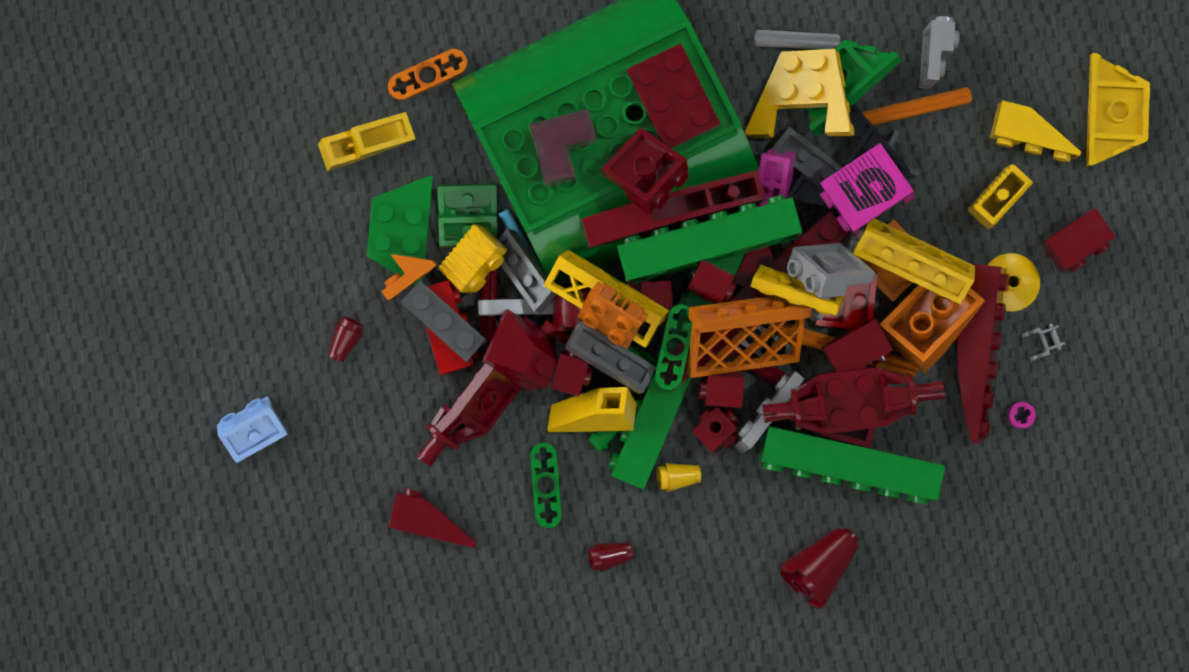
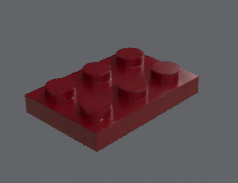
M681 43L627 69L632 84L660 141L671 149L721 125Z

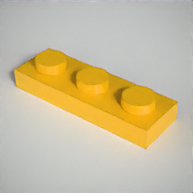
M760 265L753 276L751 284L752 288L758 289L765 295H776L787 299L792 304H803L815 308L817 312L825 315L832 314L837 316L845 296L831 297L830 299L819 298L814 292H808L804 287V283L800 282L797 277H791L787 273Z

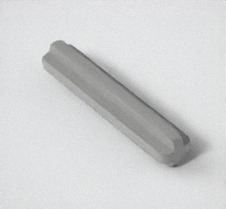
M756 30L754 33V45L757 47L821 50L834 49L841 41L839 34Z

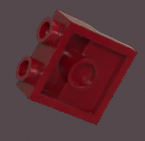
M641 127L601 169L604 177L623 189L628 199L648 213L654 208L661 209L669 199L668 193L674 186L681 188L689 176L687 159Z

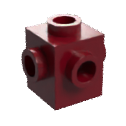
M711 407L700 416L699 420L701 423L692 430L711 453H718L723 447L729 449L739 440L740 437L737 434L742 428L737 424L740 419L730 408L724 410L721 407H716L715 409ZM721 424V430L717 432V426Z

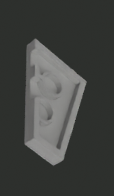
M794 372L789 377L784 374L774 387L777 390L776 394L771 400L766 398L756 410L759 413L753 422L748 421L738 433L741 437L734 447L742 454L753 447L771 423H764L762 404L787 402L791 398L790 389L796 390L804 381L801 375L797 372Z

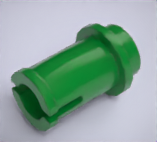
M591 431L588 441L601 452L603 448L607 450V444L620 431H595L594 433Z

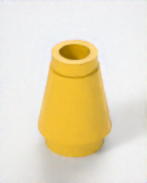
M664 463L663 466L657 467L656 470L658 487L660 490L666 489L667 492L701 482L699 465Z

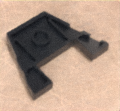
M854 103L850 106V122L854 127V136L861 141L844 167L881 143L906 179L910 174V169ZM803 174L787 195L788 198L793 197V201L829 209L820 196L824 192L821 185ZM834 206L829 209V210L837 211ZM882 214L876 217L875 219L879 220Z

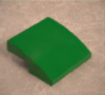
M496 183L438 185L439 247L456 246L474 224L488 228L498 239Z

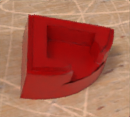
M550 319L546 320L541 327L542 332L550 337H554L561 344H567L571 336L566 331L554 330V323Z

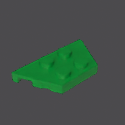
M843 40L834 48L840 55L845 81L844 91L849 106H852L903 61L896 52L891 51L890 54L881 52L876 47L869 45L861 46L857 42ZM828 107L806 108L811 122L809 128L815 136L825 129Z
M433 176L424 177L372 198L367 257L395 274L399 273L403 276L405 273L391 254L426 259ZM424 276L413 285L415 286L420 280L424 283Z

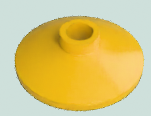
M1007 253L994 258L988 264L989 266L1007 268L1006 274H1009L1010 277L1014 276L1018 280L1016 287L1009 285L1008 291L1003 294L1002 303L1006 304V311L1022 310L1035 300L1040 289V276L1037 268L1028 258L1015 253Z

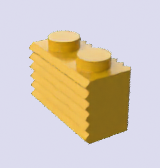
M1009 165L999 173V176L991 182L992 184L972 203V206L968 207V212L987 229L993 227L1033 184L1032 180L1015 165Z
M474 224L467 231V234L460 239V242L453 248V251L449 253V256L442 261L438 269L460 292L472 294V292H477L484 286L486 282L484 278L491 270L497 269L503 263L504 258L502 256L508 249L488 228Z

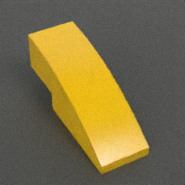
M403 112L352 127L346 132L322 138L318 146L326 169L330 171L414 141L416 138L407 113Z

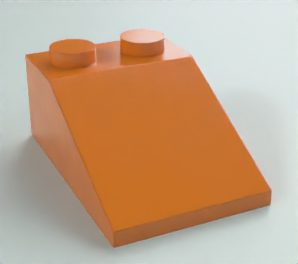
M918 285L880 323V327L890 345L925 374L948 350L984 304L985 300L970 288L960 305Z

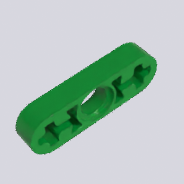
M684 303L674 305L669 311L655 372L657 384L665 390H673L680 385L690 346L691 321H684L682 331H688L687 337L680 333H669L670 327L675 330L678 323L677 319L673 318L674 313L679 314L680 310L684 309L686 310V315H689L690 306ZM678 338L684 343V349L680 354L672 355L667 351L666 345L670 339ZM663 357L672 361L682 360L680 366L674 363L673 374L677 375V379H671L670 384L664 383V377L660 376L661 372L667 371L669 362H662Z
M539 443L533 447L530 453L535 518L542 527L552 528L560 522L562 517L557 453L552 445ZM546 447V451L552 453V458L547 459V468L553 466L554 473L542 472L536 475V468L542 469L541 460L535 458V454L540 453V448ZM545 476L552 478L555 483L554 490L549 494L540 492L537 486L539 479ZM556 496L557 502H550L551 510L557 511V517H553L551 523H546V519L540 517V512L545 511V502L539 504L538 497L548 499Z

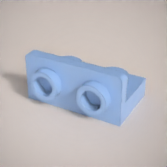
M268 397L262 400L260 398L252 400L246 405L244 410L236 414H227L217 424L218 436L236 463L288 435L286 428L272 408Z

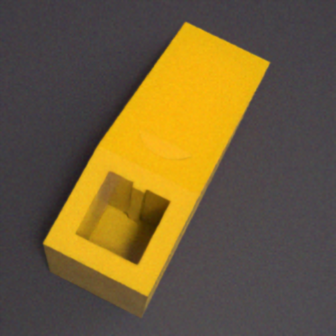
M1001 101L997 105L990 134L991 139L997 140L996 145L1013 148L1014 144L1019 145L1024 142L1026 143L1024 151L1034 155H1042L1043 147L1053 149V159L1062 162H1070L1071 158L1075 159L1080 156L1081 151L1031 107L1007 101Z
M628 387L597 388L580 394V396H574L551 404L547 431H633L637 404Z

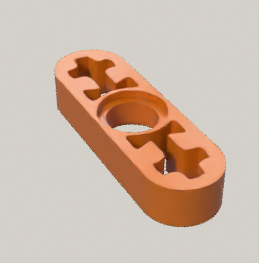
M458 49L445 51L393 75L388 82V91L394 99L406 101L461 76L467 70V58ZM453 55L456 59L461 58L463 60L459 63L460 69L454 70L453 67L444 69L447 74L444 77H441V71L435 64L441 61V65L444 66L450 63L449 57ZM430 67L436 71V78L433 82L424 83L421 81L420 72L424 68ZM414 73L418 85L421 86L415 90L414 84L406 87L407 93L403 95L400 91L394 92L393 90L397 87L396 81L402 80L403 83L412 81L409 76Z

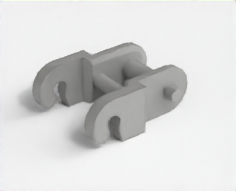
M1051 323L1048 324V329L1041 331V328H1036L1021 334L1022 337L1037 333L1042 340L1044 346L1043 353L1030 357L1031 361L1049 355V350L1057 348L1058 351L1062 349L1061 346L1065 345V342L1060 343L1056 329L1059 328V325L1053 326ZM1049 331L1055 344L1048 347L1044 333Z

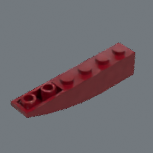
M756 170L668 193L669 199L661 209L654 208L650 213L637 204L631 203L582 218L581 222L588 247L593 248L621 241L631 236L648 234L660 228L680 226V223L697 219L700 221L708 219L709 215L722 211H727V214L739 210L738 207L750 203H756V206H758L766 199L759 172Z
M972 264L975 265V281L970 288L981 296L985 302L959 334L957 357L964 414L971 442L978 444L984 443V438H988L990 432V421L987 420L988 409H992L994 403V391L990 390L992 379L995 380L998 373V362L994 361L996 350H1000L1002 343V333H998L999 323L1004 321L1006 314V304L1002 303L1004 292H1007L1009 289L1010 275L1006 274L1007 268Z

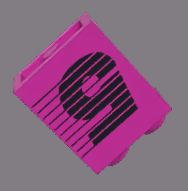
M881 143L820 183L824 191L820 194L822 200L829 209L833 206L840 215L836 220L845 233L851 231L855 237L860 234L859 229L900 201L906 204L915 198L914 190Z

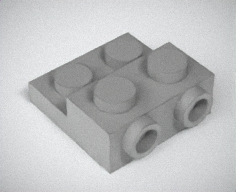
M938 16L935 20H931L923 30L919 88L931 89L939 82L940 77H944L946 59L953 53L954 48H958L960 34L959 31L955 30V22H953L952 17Z
M841 243L793 247L787 265V270L791 277H797L800 282L804 283V287L808 292H814L817 297L822 299L845 296L848 285L857 286L858 284L872 283L875 273Z

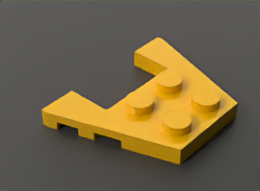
M835 49L781 52L745 130V136L752 139L773 138L778 109L828 107L825 133L828 136H854V127L850 122L849 116L850 106L844 91L845 81L839 53Z

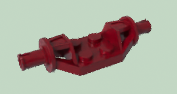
M524 315L521 316L522 319H524L525 321H527L528 323L537 328L536 324H534ZM488 347L480 355L481 358H484ZM485 363L475 374L474 379L466 390L459 395L453 407L450 408L443 404L431 424L427 423L425 425L431 431L432 437L416 457L429 467H432V464L446 446L448 448L451 446L458 450L460 448L459 444L486 435L522 387ZM463 423L464 425H466V427L458 430L457 432L451 435H448L449 432L458 427L460 424Z
M878 366L817 374L796 390L790 389L791 398L788 399L789 402L762 404V411L764 412V423L791 419L794 422L796 431L804 428L823 434H832L887 426L908 414L916 415L918 402L944 400L945 393L942 392L944 390L942 380L915 384L910 373L904 376ZM887 383L905 384V387H888ZM816 393L815 397L798 401L799 398Z

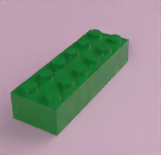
M779 195L767 199V205L757 207L756 203H750L738 207V213L727 215V211H722L709 215L710 219L706 222L698 223L697 219L680 223L681 228L669 231L668 227L651 231L652 237L641 239L639 235L623 239V245H619L617 248L627 283L629 285L697 267L703 260H706L707 263L715 262L800 238L802 229L793 197L786 199L785 195Z
M767 427L763 432L757 461L764 462V469L783 472V468L787 467L792 469L791 475L812 479L814 473L821 475L820 481L841 485L842 480L850 482L849 488L870 492L872 486L879 488L878 494L899 498L900 493L907 494L906 500L926 505L929 504V500L938 501L945 470L944 465L774 427Z

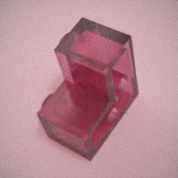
M589 109L529 125L546 188L575 180L568 150L596 143V135Z

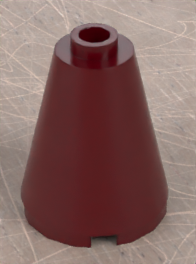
M836 528L783 562L778 567V569L782 570L780 575L797 594L801 592L810 598L807 601L809 605L816 609H822L859 549L856 543L858 538L847 528L844 530Z

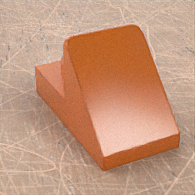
M391 254L405 274L401 276L399 273H396L384 282L387 287L381 292L390 301L437 267L438 264L435 260Z

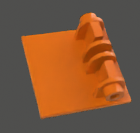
M597 281L593 289L590 290L577 317L582 319L589 328L597 329L605 334L612 343L628 349L648 314L644 312L645 308L634 301L630 303L626 311L623 310L630 298L627 297L621 307L617 306L616 303L622 296V293L619 292L614 301L611 302L617 290L605 282L601 284Z

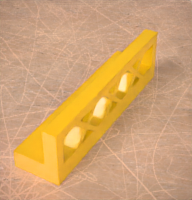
M873 219L864 225L863 233L853 249L854 255L960 305L975 281V265L877 219Z
M566 250L559 255L543 286L581 309L585 301L580 289L587 287L593 289L597 281L601 284L607 283L617 290L611 302L614 301L619 292L622 293V296L616 303L617 305L621 306L627 297L630 298L623 310L626 311L632 301L645 308L644 312L648 314L645 322L651 326L645 337L637 333L633 341L646 348L658 326L667 317L669 310L572 251ZM560 270L570 276L572 287L563 288L554 282Z

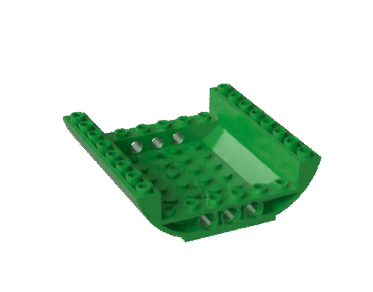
M618 0L451 83L547 276H549L559 255L566 250L572 251L600 269L620 259L617 246L623 245L622 240L589 248L581 219L634 203L626 197L623 189L602 175L601 169L640 127L660 140L627 73L628 68L681 43L721 123L720 126L673 148L674 151L687 159L689 176L681 188L674 186L670 192L756 170L759 172L742 125L696 33L676 0ZM633 105L639 106L643 111V117L639 121H630L625 113L628 107ZM577 132L586 133L590 139L589 144L584 148L575 147L572 143L573 135ZM556 145L562 149L563 154L558 161H550L546 158L545 151L549 146ZM681 226L669 228V231L680 229ZM651 233L640 235L641 239L652 237ZM561 270L554 280L558 285L572 283L570 276Z

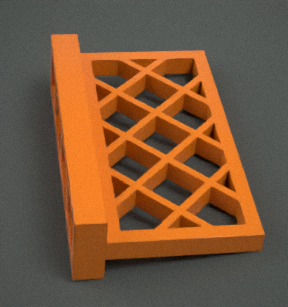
M776 295L689 307L688 318L692 322L687 368L688 376L696 378L799 362L805 318L811 317L812 307L803 304L795 305L788 302L787 299ZM795 320V324L786 333L780 328L786 321ZM770 324L759 337L753 332L759 325ZM743 328L732 340L725 336L731 329ZM714 331L715 334L705 344L700 342L701 333ZM778 331L782 337L770 347L765 341ZM751 335L755 340L743 351L738 345L747 336ZM723 339L728 344L715 355L710 349ZM789 341L792 344L791 353L779 355L777 352ZM761 345L767 349L760 358L752 359L750 357ZM734 349L740 354L732 362L725 363L722 361ZM706 353L712 357L705 366L697 367V362Z

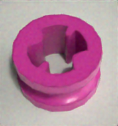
M1018 402L1009 408L1007 416L1010 424L1014 427L1028 428L1035 421L1036 413L1033 406L1029 403ZM1023 407L1022 410L1027 409L1029 415L1025 417L1026 422L1021 424V420L1016 421L1014 415L1018 413L1017 408Z

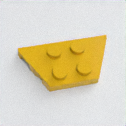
M1097 53L1090 55L1086 152V166L1089 167L1148 141L1150 82L1139 76L1131 75L1125 68L1113 65L1102 59L1101 55Z

